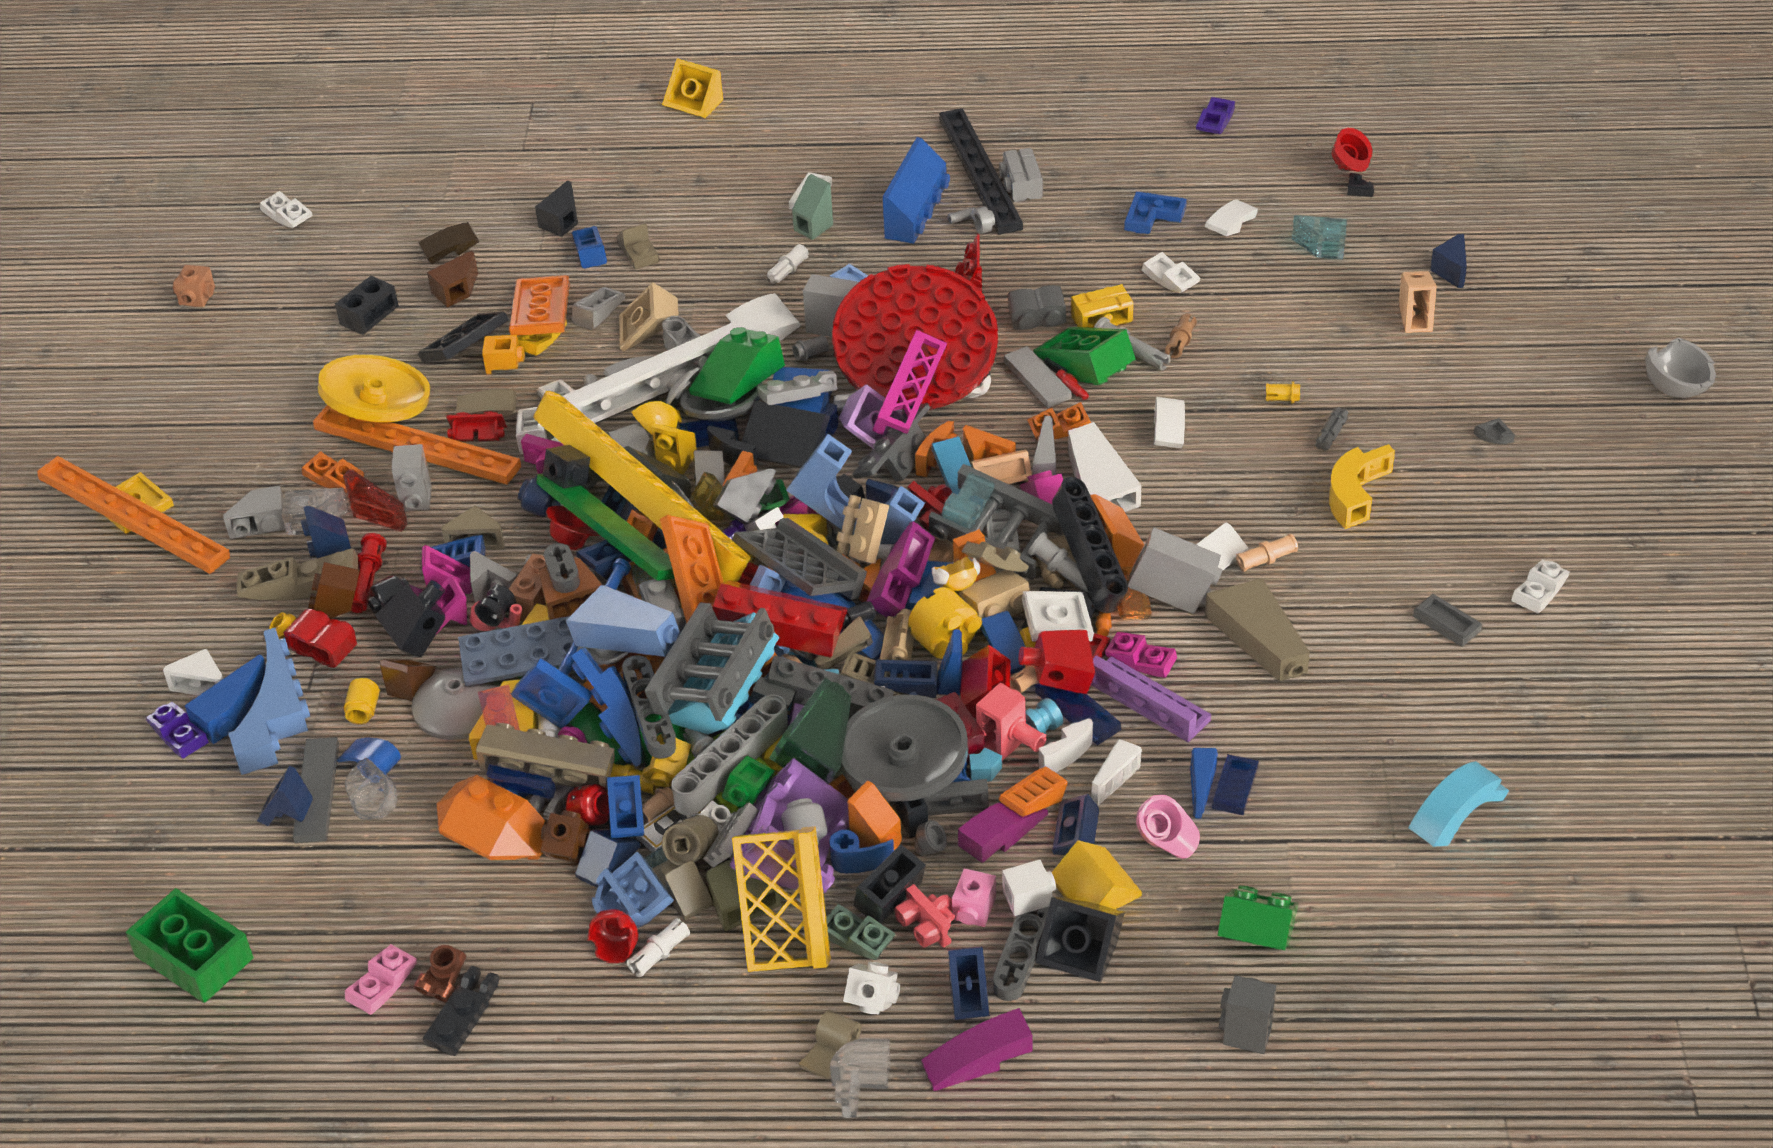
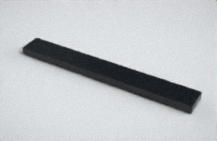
M963 108L939 113V120L983 206L987 207L988 211L991 210L994 214L995 225L993 226L998 235L1023 230V222Z

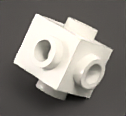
M868 962V965L858 963L850 967L843 1002L859 1005V1010L864 1013L879 1014L880 1011L888 1009L892 1003L895 1004L897 1002L900 992V983H896L898 973L888 971L889 966L879 962Z

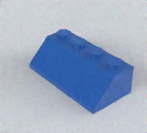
M916 137L883 195L885 239L914 244L919 234H923L927 219H931L934 206L940 203L943 190L949 186L950 175L947 174L946 162L922 138Z

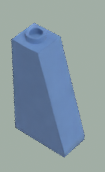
M603 585L566 620L575 646L665 657L680 635L673 612Z

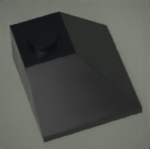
M1051 897L1035 963L1101 982L1117 946L1125 912L1092 902Z

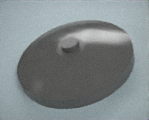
M895 695L874 701L857 711L849 719L841 732L838 750L842 770L847 779L857 789L868 780L876 786L887 801H911L935 794L957 778L967 761L968 738L963 721L946 704L926 696Z

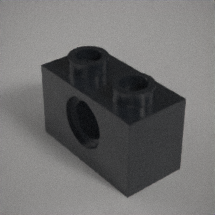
M901 844L857 887L853 906L866 917L869 915L881 924L895 910V907L906 899V889L913 884L918 887L922 883L926 864Z

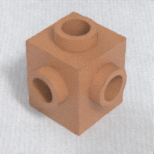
M185 265L173 282V291L177 296L179 305L204 307L208 299L212 297L215 289L210 267Z

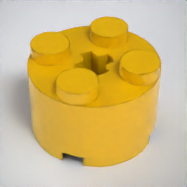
M947 587L937 588L933 590L935 595L929 599L924 596L912 609L908 619V625L912 631L910 633L934 657L943 659L953 630H960L962 632L963 656L967 652L968 644L973 639L976 631L981 627L982 619L952 589Z

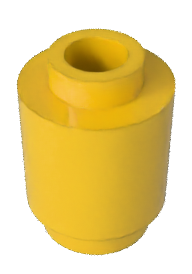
M358 678L350 682L343 707L345 717L349 722L358 725L366 724L374 716L380 693L379 686L368 678Z

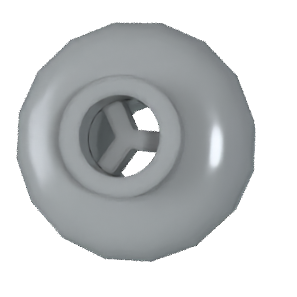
M809 798L798 799L787 804V809L781 815L784 831L801 830L802 827L816 826L819 846V840L827 834V824L823 808L819 804L813 803ZM786 839L788 843L794 845L793 839Z

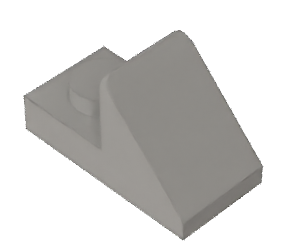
M476 551L470 554L471 587L475 603L485 597L488 590L495 584L509 589L518 574Z

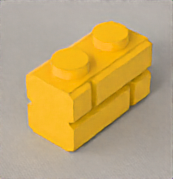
M1122 284L1088 293H1080L1071 297V317L1075 324H1077V327L1094 328L1097 321L1102 317L1110 319V323L1115 326L1130 323L1133 321V300L1127 294Z

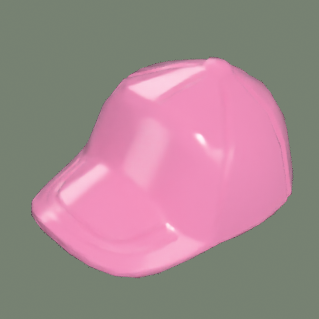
M1154 795L1141 805L1136 815V824L1141 836L1147 843L1154 847L1162 848L1181 859H1186L1195 852L1200 840L1199 830L1184 809L1174 799L1167 795Z

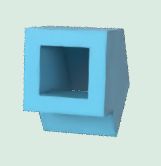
M984 748L980 754H969L971 781L987 779V782L992 781L1002 769V755Z

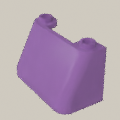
M793 758L758 794L754 807L759 811L744 835L784 831L781 815L787 809V804L792 801L809 798L813 803L819 804L823 808L827 824V834L819 840L818 846L823 893H825L835 880L833 876L834 868L829 864H825L830 848L829 840L835 832L849 828L848 798ZM779 840L772 848L774 852L787 862L795 854L794 845H791L786 840ZM765 841L763 843L769 847L773 841ZM755 843L741 844L743 857L753 865L765 852ZM767 854L757 868L771 880H774L783 866ZM733 855L730 867L736 871ZM795 858L791 865L797 870ZM744 866L745 876L750 871L746 866ZM787 869L776 882L779 886L794 890L799 887L798 878ZM754 873L750 875V878L763 881Z

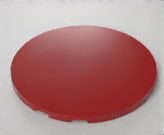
M910 264L887 267L885 271L875 275L871 274L862 279L841 301L833 321L832 345L834 356L840 371L856 390L867 384L886 398L916 330L946 342V348L921 404L928 403L931 407L929 410L944 407L970 394L981 384L991 370L998 347V326L994 311L991 310L985 300L984 294L974 284L951 270L928 264L926 267L910 266ZM924 343L921 347L925 357L937 354L938 349ZM923 365L912 368L916 379L927 376ZM913 387L902 390L906 401L918 397Z

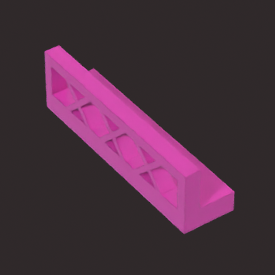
M916 330L872 431L883 435L886 426L908 434L946 348V342ZM923 343L938 349L937 354L925 357L921 349ZM923 365L927 376L916 379L912 368ZM913 387L918 397L906 401L902 390ZM904 409L908 417L907 422L904 423L892 418L893 411Z

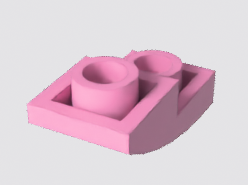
M390 944L368 961V973L345 990V1000L366 1013L373 1014L405 981L417 964V958Z

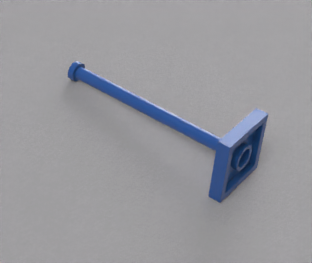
M621 558L614 561L612 565L613 571L604 586L616 590L623 576L629 574L631 565L628 561ZM574 641L558 669L540 658L514 686L510 696L560 729L565 727L592 696L590 690L569 677L573 669L572 664L575 663L571 656L577 652L578 646H575Z

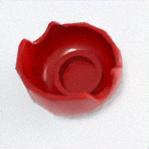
M618 909L603 910L597 913L589 923L587 940L594 942L596 947L595 956L597 958L614 964L623 963L631 957L638 942L639 934L635 922L628 914Z

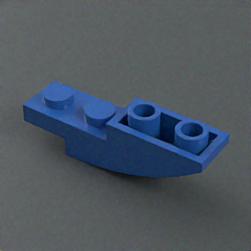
M581 648L571 656L575 661L572 667L582 680L587 678L594 688L590 691L596 701L601 706L604 704L608 706L605 711L598 715L602 720L599 726L609 739L614 737L621 747L618 749V752L627 764L633 763L635 767L640 766L644 763L639 731L640 726L625 682L615 666L609 667L603 672L586 648Z

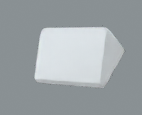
M1227 522L1196 544L1221 555L1218 567L1222 568V571L1236 561V554L1249 550L1233 527Z

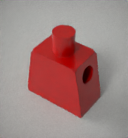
M1087 630L1042 631L1039 633L1034 648L1022 646L1019 650V665L1035 666L1037 681L1041 685L1082 694L1088 693L1095 675V668Z

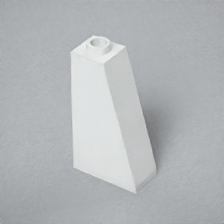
M1093 422L1069 430L1068 453L1073 473L1076 478L1085 483L1089 494H1096L1120 506L1124 512L1141 507V484L1096 424Z

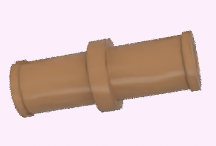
M1185 313L1181 315L1177 326L1170 333V341L1166 345L1165 353L1169 355L1171 350H1173L1171 358L1181 357L1184 347L1192 339L1191 332L1196 326L1197 320L1193 316L1189 322L1191 314Z

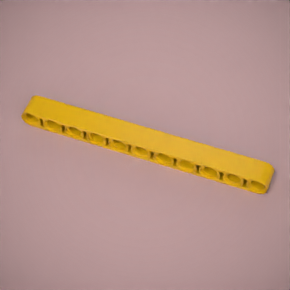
M552 391L544 393L533 416L541 426L563 445H571L589 456V467L661 530L660 519L666 515L707 523L723 582L728 580L739 581L750 560V556L566 398Z

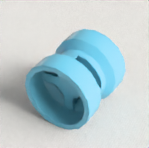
M1049 698L1038 702L1035 709L1029 708L1025 710L1026 724L1041 733L1046 734L1048 729L1055 730L1063 724V716L1059 707Z

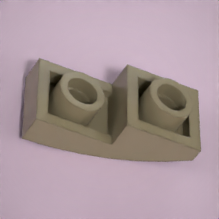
M486 390L457 397L456 413L466 412L475 415L492 411L502 414L506 418L515 414L517 394L514 390Z
M967 541L962 550L970 558H975L978 562L997 568L1023 572L1027 571L1029 567L1020 559L1021 554L1008 546L1001 549L983 541L980 544Z

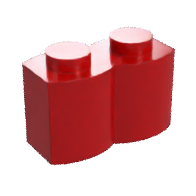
M305 609L283 632L288 648L299 655L312 657L317 662L331 668H336L357 645L355 630L348 622L330 619L324 612L313 609Z

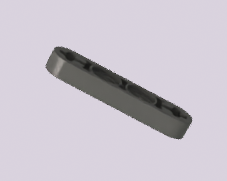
M635 655L628 657L622 665L623 678L647 750L655 758L670 757L676 750V737L668 712L666 715L658 714L662 718L657 722L651 723L646 721L645 717L654 714L648 698L642 699L637 696L639 692L646 689L655 675L651 663L644 656ZM635 669L642 673V679L637 680ZM661 733L665 744L660 745L656 734Z
M1049 906L1038 909V916L1034 915L1033 911L1016 916L993 976V990L999 999L1013 1001L1023 994L1037 958ZM1025 926H1033L1038 931L1034 935L1027 936L1022 934L1020 929ZM1015 952H1023L1028 958L1022 962H1015L1010 959V955ZM1010 972L1013 973L1014 983H1011L1009 987L1003 986V984L1008 982Z

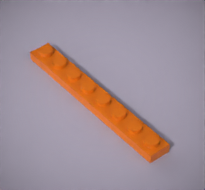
M328 405L313 420L315 430L393 452L394 446L423 444L426 462L506 485L509 484L521 468L520 458L393 422H371L352 418L337 412Z
M59 456L37 471L38 479L209 574L230 559L229 549Z

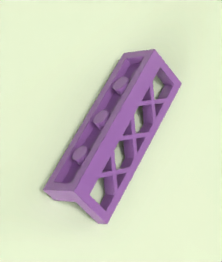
M1097 655L1093 658L1095 675L1091 683L1093 687L1186 742H1189L1211 721V714L1114 657L1111 656L1107 661Z

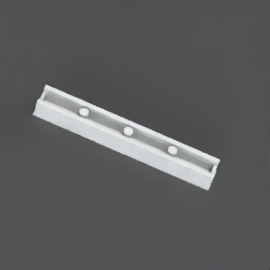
M735 321L563 395V397L594 423L669 391L666 385L675 374L682 377L694 368L699 367L702 369L719 340L729 334L733 328L742 326Z

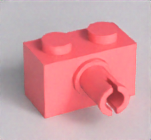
M1000 682L976 704V722L984 732L985 748L1002 755V761L1022 743L1034 752H1038L1039 748L1044 746L1047 735L1026 724L1025 697L1017 690L1011 689Z

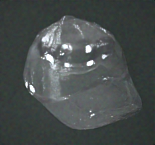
M364 758L359 761L350 771L345 781V788L352 808L360 819H382L388 816L397 805V788L393 780L371 760Z

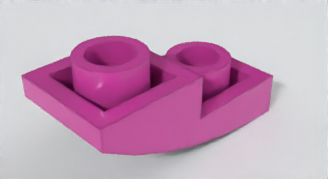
M1117 632L1105 651L1108 658L1112 656L1138 672L1162 678L1167 677L1177 659L1174 648L1147 645L1145 635Z

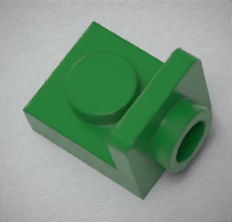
M747 755L730 773L722 798L739 808H744L749 802L754 806L758 794L770 782L775 770Z

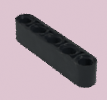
M1067 477L1062 481L1054 495L1052 506L1093 605L1103 613H1112L1126 595L1128 584L1085 483L1076 477Z

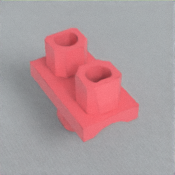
M914 884L906 889V900L895 907L897 921L903 927H907L916 920L920 923V925L914 928V936L923 948L936 942L943 948L951 944V938L947 934L951 922L955 918V915L951 912L952 898L948 895H942L937 898L934 894L927 898Z

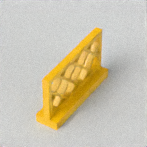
M816 826L802 827L801 830L733 836L732 843L748 972L813 966V969L827 968L831 961ZM793 839L795 854L788 862L772 850L779 840ZM765 841H773L769 847L763 843ZM755 843L765 852L753 865L743 857L741 844ZM767 854L783 866L774 880H771L757 868ZM795 858L797 870L791 865ZM744 866H746L750 870L746 876ZM786 869L798 878L799 887L792 896L776 884ZM752 873L769 885L759 898H756L746 888V880ZM771 888L788 900L777 914L761 902ZM799 892L801 903L795 899ZM748 899L754 903L750 909ZM790 903L802 912L803 920L796 929L780 917ZM757 906L772 918L771 922L762 932L750 922V914ZM775 922L791 933L781 947L765 935ZM803 926L805 937L801 933H799V930ZM752 933H754L758 937L754 941V943L752 939ZM796 937L806 945L807 958L794 959L784 949ZM760 940L776 951V954L770 961L755 962L754 947ZM779 955H781V956H782L784 959H786V960H776V959H777V957H778Z

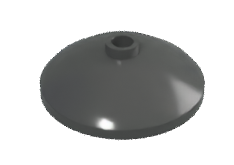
M756 386L732 404L690 395L689 387L681 397V406L687 415L695 419L723 422L730 421L753 408L754 402L759 401L760 397L758 396Z

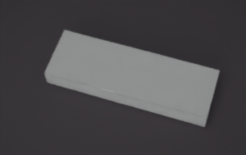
M1028 346L1004 355V363L1047 408L1071 399V390Z

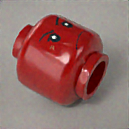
M598 784L575 787L566 799V811L580 814V819L590 827L605 824L609 820L607 788Z

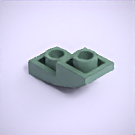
M837 904L826 918L828 936L831 942L857 955L873 960L878 959L896 935L869 915L862 920L840 904Z

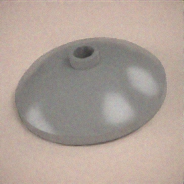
M462 667L438 672L428 678L415 693L412 700L414 720L420 729L436 738L447 740L469 738L470 732L501 686V683L498 680L466 686Z

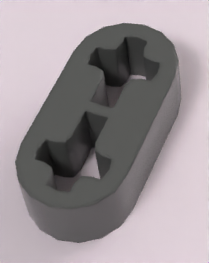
M562 543L548 546L544 551V559L554 589L560 593H569L576 590L580 585V579L571 549ZM560 557L562 561L557 562L556 558ZM566 574L568 578L563 579L561 575Z

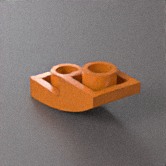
M1081 402L1055 414L1051 407L1027 419L1037 441L1045 416H1051L1054 440L1068 437L1069 430L1091 423Z
M947 421L940 425L921 443L915 453L917 476L927 477L931 467H935L937 464L931 449L932 443L958 437V434L954 433V421Z
M321 451L302 467V475L323 487L346 493L364 477L363 471L343 458L337 462Z

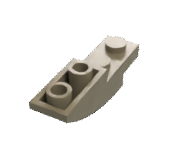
M352 548L301 564H297L294 557L247 569L238 573L237 595L240 598L266 601L310 598L311 593L317 594V591H312L311 589L315 573L321 574L324 562L358 569V555Z

